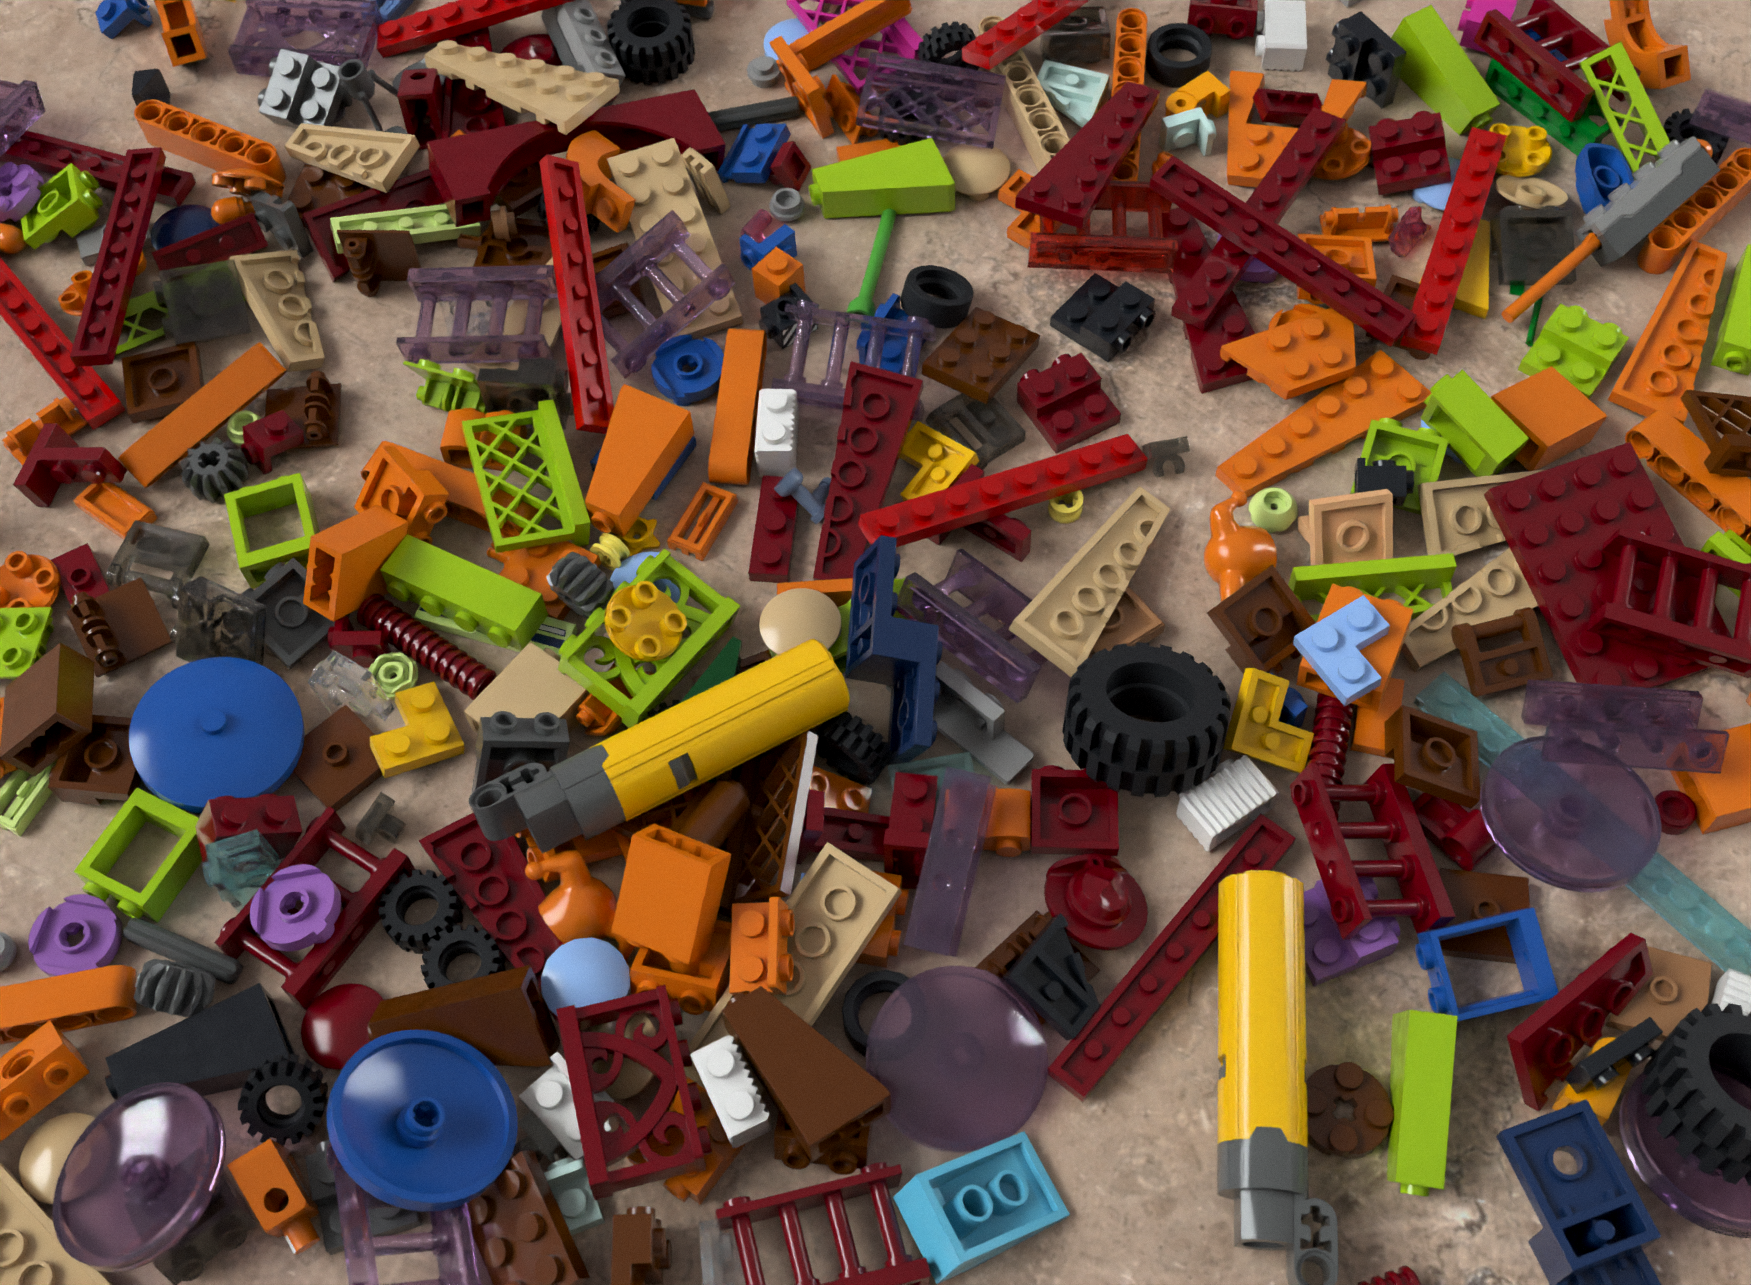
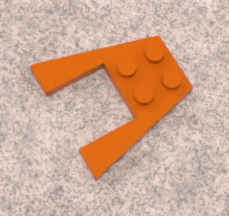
M1230 71L1229 89L1231 92L1229 99L1227 156L1228 185L1257 188L1298 130V128L1250 124L1256 110L1252 97L1257 88H1264V73ZM1332 79L1321 110L1345 119V122H1347L1354 112V106L1357 101L1365 97L1367 82Z

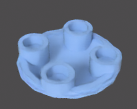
M593 937L574 939L558 947L547 959L541 975L542 995L549 1010L556 1016V1009L571 1005L579 1008L628 996L631 991L630 969L622 953L609 942Z

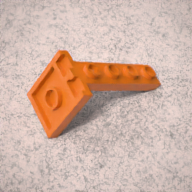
M865 0L789 45L782 36L769 42L778 57L776 63L779 71L785 77L786 82L784 86L791 96L798 98L800 109L822 139L834 133L830 120L834 114L827 100L823 98V95L827 94L822 81L817 75L812 77L809 73L912 12L910 0Z

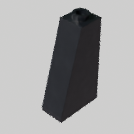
M258 983L106 1057L110 1075L105 1076V1081L110 1094L116 1101L122 1099L134 1110L243 1088L251 1071L254 1068L257 1070L260 1062L268 1059L270 1063L275 1055L283 1054V1060L289 1061L291 1054H296L273 997Z

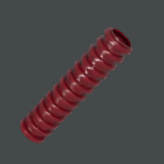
M372 594L359 607L357 621L360 625L367 627L369 631H382L388 644L394 645L397 650L403 651L408 657H412L415 662L422 664L425 669L431 670L434 675L440 676L443 681L450 683L453 688L459 689L462 694L468 695L471 700L474 701L497 677L494 670L487 668L481 662H477V659L473 656H468L467 652L459 649L455 644L449 643L446 638L440 637L437 632L431 631L428 626L421 624L418 619L412 618L409 613L403 612L400 607L394 606L391 601L385 600L382 595Z
M1318 693L1316 699L1318 704L1315 707L1316 715L1313 720L1314 727L1312 729L1314 736L1310 747L1311 750L1308 754L1309 761L1307 765L1309 763H1317L1324 784H1343L1344 780L1342 777L1345 774L1344 765L1347 761L1346 753L1349 747L1347 742L1350 739L1349 731L1352 725V708L1354 704L1350 703L1344 706L1339 699ZM1331 802L1338 821L1339 815L1337 812H1339L1341 804L1340 802Z

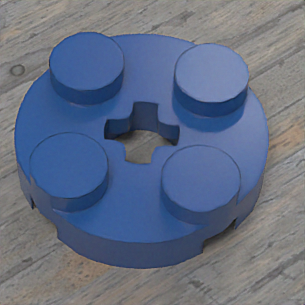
M692 335L676 336L664 342L655 352L656 359L651 365L654 384L660 393L672 399L678 406H688L692 402L706 399L719 390L724 354L718 344L709 338L703 337L704 341L692 339ZM688 364L691 368L698 366L692 372H683L684 365Z

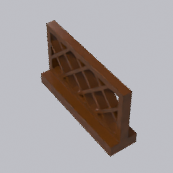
M1686 390L1681 400L1711 451L1704 461L1709 473L1751 477V436L1746 434L1749 433L1751 435V419L1734 410L1737 409L1751 418V397ZM1703 406H1705V407L1709 408L1710 410H1712L1713 412L1717 413L1718 416L1715 415V414H1713V413L1710 412L1709 410L1705 409ZM1722 417L1725 418V419L1728 420L1729 422H1731V423H1733L1734 425H1736L1737 427L1741 428L1742 431L1739 430L1738 428L1734 427V426L1731 425L1730 423L1726 422L1725 420L1721 419V418H1722ZM1718 432L1724 435L1722 439L1720 438Z
M807 731L733 768L731 780L738 782L746 789L750 808L719 848L730 853L731 859L718 913L732 918L733 903L769 902L770 897L784 898L791 895L818 735ZM798 754H799V758L797 759V761L795 762V764H794L793 767H792V766H791L792 763L794 762V760L796 759V757H797ZM786 774L785 779L783 780V782L781 783V785L779 786V788L777 789V791H775L776 787L778 786V784L780 783V781L782 780V778H783L784 775ZM792 793V797L790 798V800L788 801V803H787L786 806H785L784 803L786 802V800L788 799V797H789L790 794ZM779 814L778 818L776 819L770 830H768V827L770 826L776 815ZM785 832L784 838L782 839V841H781L780 844L778 845L777 842L779 841V839L781 838V836H782L783 833ZM771 853L772 856L770 857L764 868L761 870V866ZM778 872L777 882L771 886L770 882Z

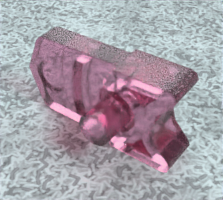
M1421 206L1410 207L1401 218L1400 223L1389 235L1391 251L1398 257H1406L1432 228L1431 225L1424 223L1422 220Z

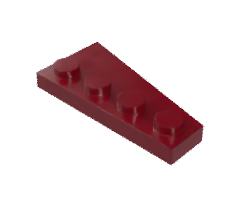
M428 168L396 180L388 193L373 188L303 213L302 219L332 282H335L348 273L350 268L344 253L338 254L330 218L445 204Z
M1629 933L1507 1035L1525 1105L1538 1112L1549 1100L1544 1092L1555 1079L1562 1083L1565 1081L1567 1075L1574 1068L1572 1063H1570L1573 1057L1583 1045L1590 1048L1595 1045L1602 1036L1601 1032L1607 1016L1610 1013L1619 1016L1652 976L1653 971L1645 938Z

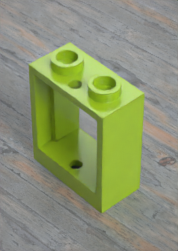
M1463 369L1453 378L1446 374L1438 380L1430 389L1432 393L1424 401L1427 406L1421 419L1430 429L1440 432V437L1449 439L1447 445L1449 449L1476 477L1497 475L1514 461L1529 440L1525 433Z
M301 473L281 476L272 481L243 487L237 491L224 494L239 569L251 588H257L266 581L265 575L273 566L279 562H289L293 557L307 570L310 538L312 535L319 533L320 530L311 493ZM297 503L305 536L251 552L244 518Z
M136 788L74 870V873L85 883L82 890L88 895L100 898L104 902L108 898L118 902L116 907L131 918L140 919L143 915L158 923L202 862L195 828L199 818ZM147 821L181 839L143 891L139 893L106 875Z

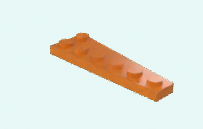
M1695 240L1691 241L1618 378L1608 401L1645 417L1658 410L1666 411L1680 423L1684 424L1688 411L1681 397L1686 390H1694V381L1702 359L1700 357L1703 345L1707 339V329L1714 311L1715 297L1719 291L1727 253Z
M1380 349L1358 365L1353 376L1333 383L1219 465L1215 476L1232 492L1240 490L1249 497L1287 478L1289 474L1297 473L1313 465L1314 460L1330 452L1333 455L1343 450L1347 443L1359 437L1365 439L1372 419L1379 421L1380 418H1390L1401 421L1425 409L1427 405L1424 401L1432 392Z

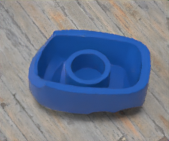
M1588 143L1577 156L1575 167L1576 190L1585 214L1600 204L1605 207L1610 202L1607 196L1626 182L1630 185L1634 181L1624 155L1614 146Z

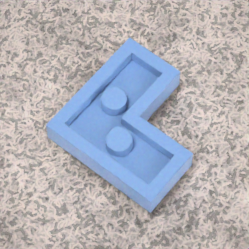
M1363 595L1295 635L1293 645L1340 702L1347 706L1380 686L1382 677L1361 654L1360 650L1387 635L1390 625Z

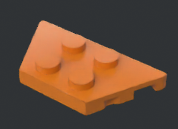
M1329 308L1222 345L1220 356L1227 363L1231 359L1248 369L1247 375L1258 383L1266 384L1272 392L1287 400L1353 376L1356 368L1354 323L1334 309Z

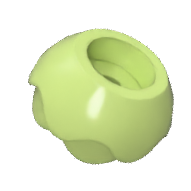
M1268 487L1257 492L1252 497L1248 506L1253 523L1257 527L1267 530L1268 533L1286 530L1298 517L1296 500L1288 491L1278 487Z
M400 652L382 654L369 667L368 686L377 696L395 700L396 692L415 687L419 676L417 664L412 658H408Z

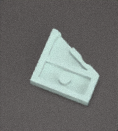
M1045 60L1037 78L1051 105L1083 127L1098 112L1109 86L1110 75Z

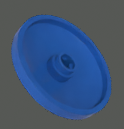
M206 658L187 663L172 670L160 678L144 694L134 711L130 723V754L140 778L153 794L182 810L202 814L208 799H215L220 796H233L235 798L258 797L275 792L288 779L299 761L304 745V721L298 700L293 691L272 670L253 661L241 658Z
M403 1030L389 1033L370 1041L352 1055L343 1067L331 1090L327 1106L329 1139L334 1153L344 1170L360 1187L374 1197L393 1206L408 1210H447L461 1206L480 1196L495 1182L503 1171L516 1144L518 1132L517 1110L514 1098L504 1077L480 1051L460 1039L440 1032Z

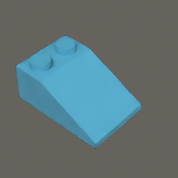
M1025 1131L919 1173L893 1197L923 1258L926 1257L929 1270L936 1284L986 1262L1066 1219L1070 1215Z

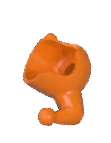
M1240 490L1232 493L1229 499L1218 503L1210 511L1211 538L1205 547L1204 565L1213 581L1219 584L1221 602L1271 565L1276 568L1277 563L1276 546L1267 530L1257 526H1239L1234 520L1233 511L1236 507H1243L1247 503V495Z
M574 850L558 853L542 862L529 863L526 866L525 873L531 880H538L547 872L560 873L561 884L538 906L543 920L563 944L579 938L614 939L618 942L617 950L622 953L628 965L627 959L635 946L629 944L626 938L611 932L617 908L616 897L606 883L591 876L581 855Z

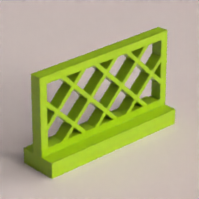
M553 399L539 401L538 410L462 421V430L496 553L572 540V543L577 546L589 545L591 522ZM532 424L534 433L528 440L512 433L516 426ZM489 431L497 435V437L490 446H487L476 440L473 433ZM504 440L521 448L513 459L497 451ZM528 452L543 460L537 471L520 463ZM490 458L506 466L498 477L483 470V466ZM513 470L530 478L522 489L505 481ZM536 483L552 490V494L546 502L529 494ZM498 489L515 497L507 508L493 502L491 499ZM522 501L539 510L531 521L514 513ZM548 514L561 521L562 529L548 531L538 524ZM507 520L524 528L519 536L502 538L500 529Z

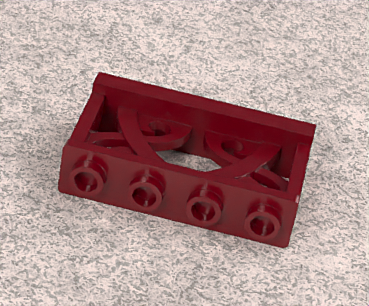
M665 984L656 986L657 989L579 1008L571 1005L556 1009L586 1170L594 1200L613 1196V1192L695 1171L697 1173L706 1171L704 1156L712 1154L707 1126L697 1127L694 1111L702 1109L697 1082L687 1084L684 1068L693 1066L687 1039L678 1041L675 1026L683 1024L678 998L668 999ZM650 1014L658 1019L660 1027L655 1036L647 1037L643 1034L644 1022L635 1029L633 1040L625 1038L626 1027L636 1015ZM617 1021L615 1035L600 1032H581V1029ZM667 1042L669 1044L673 1066L669 1062H667L663 1057H661L658 1053H656L659 1050H661ZM607 1053L614 1054L612 1066L607 1073L597 1074L593 1071L592 1067L596 1061L603 1060L608 1065ZM624 1058L640 1064L661 1081L654 1101L638 1122L624 1106L610 1101L595 1102L594 1099L595 1094L605 1091L617 1080L623 1068ZM678 1089L684 1116L677 1112H669ZM617 1116L627 1124L630 1130L624 1134L619 1124L616 1131L607 1132L604 1129V1124L610 1117ZM678 1128L682 1131L685 1137L684 1145L677 1154L665 1157L656 1154L646 1142L653 1134L659 1143L668 1146L671 1145V1142L665 1138L667 1130ZM638 1148L647 1161L613 1171L608 1170L609 1166L624 1159Z

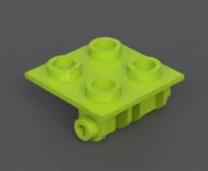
M419 359L418 364L405 360L403 362L409 369L426 379L425 385L419 386L416 394L417 399L422 401V404L425 406L443 409L447 412L451 409L473 408L487 414L491 410V405L487 403L488 399L499 400L498 396L488 390L489 384L475 379L476 375L469 371L454 368L452 373L441 370V365L425 359Z
M52 607L0 608V679H11L14 681L42 658L41 654L46 653L47 641L50 633L55 628L52 624Z

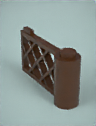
M719 780L715 784L706 781L692 788V790L698 793L691 801L675 805L672 798L668 800L669 807L643 813L611 828V830L632 839L633 834L648 827V824L672 818L673 825L669 830L719 849L750 808L748 792L741 784L733 780Z

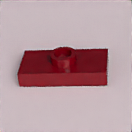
M1257 88L1252 97L1262 122L1301 125L1313 107L1321 110L1323 106L1318 93Z
M88 543L51 559L58 568L61 585L70 606L73 603L72 597L77 593L86 592L88 596L96 598L111 591L95 554Z

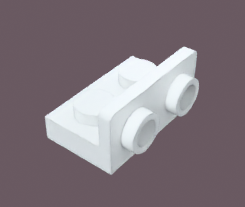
M556 1052L550 1057L554 1065L521 1093L519 1097L575 1161L578 1159L585 1161L565 1059ZM605 1091L594 1095L595 1102H614ZM616 1116L610 1117L604 1124V1129L607 1132H614L619 1127Z

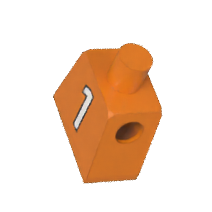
M268 1139L227 1165L267 1234L277 1238L284 1236L294 1255L306 1251L320 1241V1237L310 1221L311 1218L319 1214L318 1205L313 1202L311 1190L289 1149L272 1139ZM288 1198L286 1208L280 1211L282 1202Z

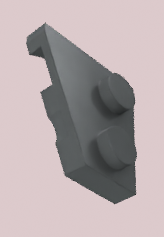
M259 191L250 198L256 212L254 216L260 228L264 232L270 230L285 250H297L298 255L302 259L314 251L293 202L288 200L280 205L283 202L278 196H271L264 191Z

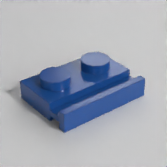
M765 123L756 124L755 128H750L748 124H743L717 172L721 181L727 183L729 179H734L736 183H766L772 171L770 167L782 144L786 143L791 135L787 125Z

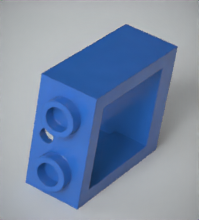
M1534 907L1517 909L1417 933L1419 943L1415 946L1416 956L1420 967L1423 970H1427L1432 988L1428 989V1000L1434 1013L1457 1016L1458 1022L1546 1001L1558 993ZM1505 925L1524 990L1457 1006L1439 941Z

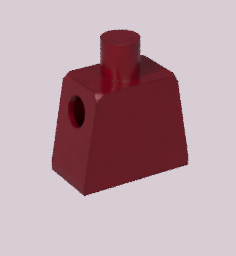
M424 68L402 72L397 98L407 134L415 135L420 145L418 150L428 149V141L442 138L444 93L438 70L435 68ZM425 115L430 116V124L422 122V118Z

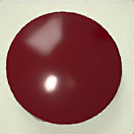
M355 983L338 985L323 992L311 1003L302 1021L301 1040L307 1054L323 1067L342 1071L352 1055L370 1042L368 1022L380 1001L384 999L372 988Z

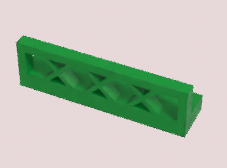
M1494 58L1490 60L1484 81L1491 91L1535 125L1544 128L1547 134L1578 156L1586 144L1601 143L1604 137L1612 133L1608 123L1600 127L1589 119V116H1601L1605 119L1594 95L1582 117L1570 123ZM1615 118L1619 127L1622 126L1624 120Z

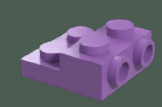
M1358 878L1365 900L1377 899L1378 890L1372 878ZM1322 879L1316 881L1314 888L1304 892L1305 972L1314 987L1393 954L1399 943L1397 937L1400 936V927L1395 917L1372 918L1352 939L1342 940L1338 925L1332 917L1331 905Z

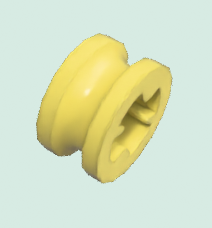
M1079 490L1050 499L1048 503L1050 517L1059 523L1065 524L1079 519L1083 507L1084 497L1082 492ZM1064 500L1067 504L1072 503V507L1068 508L1065 504L1059 505V501Z
M602 533L599 537L600 544L594 543L590 548V552L599 555L601 565L613 571L621 566L620 560H625L630 556L627 546L620 539L609 533Z

